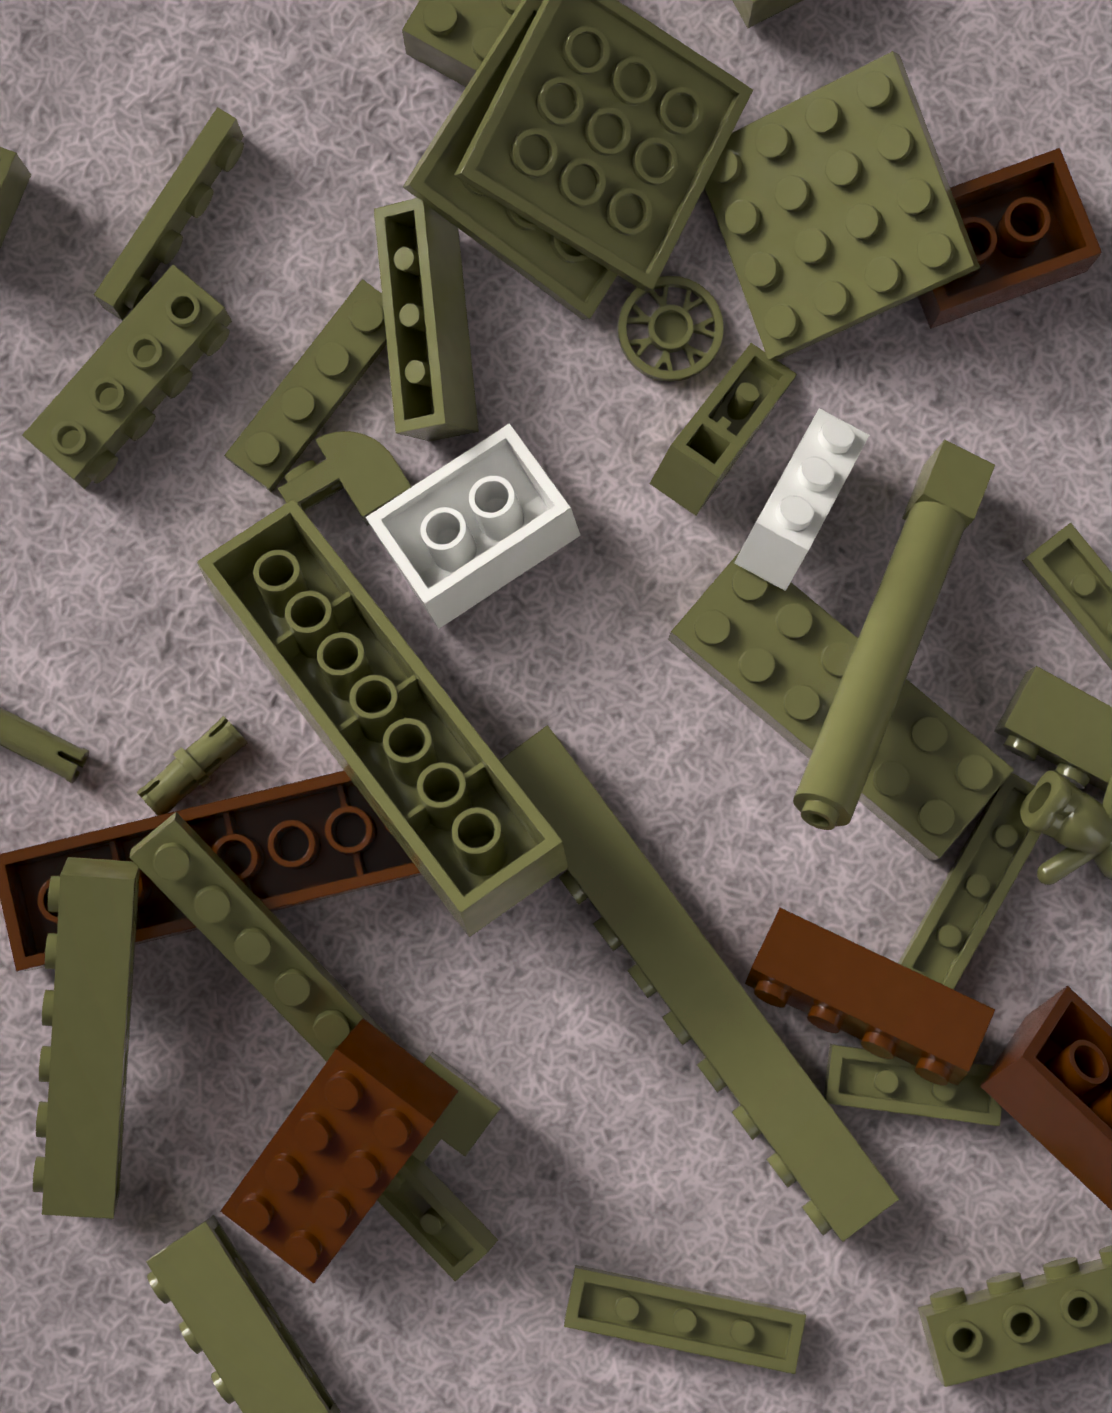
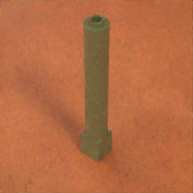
M945 439L922 467L902 519L906 520L793 798L795 807L801 812V818L809 825L818 829L832 830L835 826L849 824L963 532L975 519L995 464Z

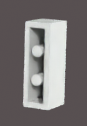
M819 408L734 564L786 591L870 435Z

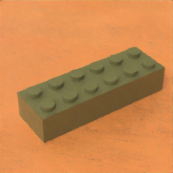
M738 553L673 628L668 640L810 759L858 638L792 582H790L785 591L734 564L739 555ZM906 679L859 802L929 861L940 859L1014 769Z

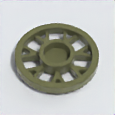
M679 276L659 277L653 290L643 291L637 287L625 301L618 322L620 346L630 364L647 377L666 382L686 380L706 369L719 351L724 331L721 310L714 297L700 284ZM669 287L687 290L683 307L667 305ZM664 288L663 295L658 296L654 290ZM647 293L659 306L651 317L646 315L636 305L637 301ZM690 294H695L699 299L691 302ZM705 303L712 317L693 325V320L688 312ZM631 310H633L638 315V317H629ZM714 323V332L705 328ZM627 324L648 325L649 337L628 340ZM693 333L713 339L707 353L689 345ZM652 344L658 350L663 351L661 358L654 367L640 359L644 351ZM631 346H639L640 349L635 353ZM683 350L690 367L673 371L670 353ZM693 356H697L702 359L695 364ZM665 364L668 371L660 370V367Z

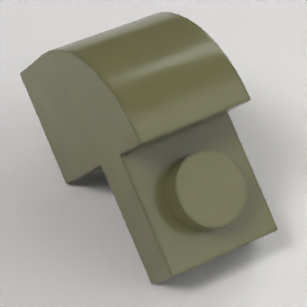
M339 431L315 439L326 460L317 465L314 460H310L295 467L285 476L287 483L279 487L278 490L286 503L294 499L305 512L344 488L363 521L368 526L370 524L365 517L411 488V485L391 453L380 442L358 432Z

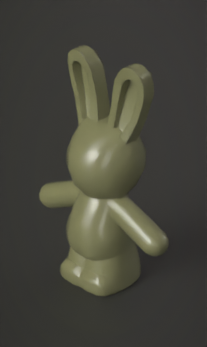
M1057 771L1046 772L1039 779L1035 788L1024 799L1020 810L1021 819L1027 829L1052 837L1067 848L1038 867V880L1045 885L1055 884L1092 859L1103 875L1112 880V773L1101 804L1089 794L1082 792Z

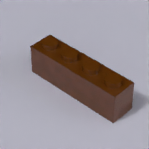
M779 908L745 982L746 985L754 988V994L765 1003L779 1008L790 1005L808 1014L807 1020L819 1029L835 1034L842 1030L862 1040L861 1046L868 1052L884 1059H893L896 1056L916 1066L915 1072L919 1076L938 1085H947L950 1082L958 1086L968 1074L995 1012V1009L782 908Z

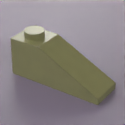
M750 343L670 445L649 484L696 516L731 470L797 374L776 359L768 360L766 352Z

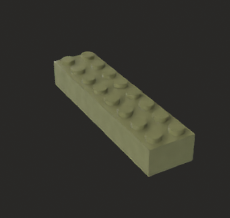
M294 499L197 561L214 598L468 937L474 935L568 868L561 838Z

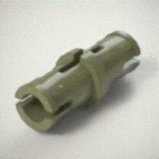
M222 716L219 721L186 750L180 747L173 753L176 758L154 779H151L145 786L140 788L137 793L157 816L166 814L199 785L203 788L212 781L209 776L220 768L227 759L246 746L248 742Z

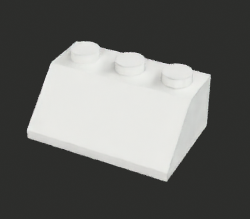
M510 423L365 517L438 629L581 536L571 507Z

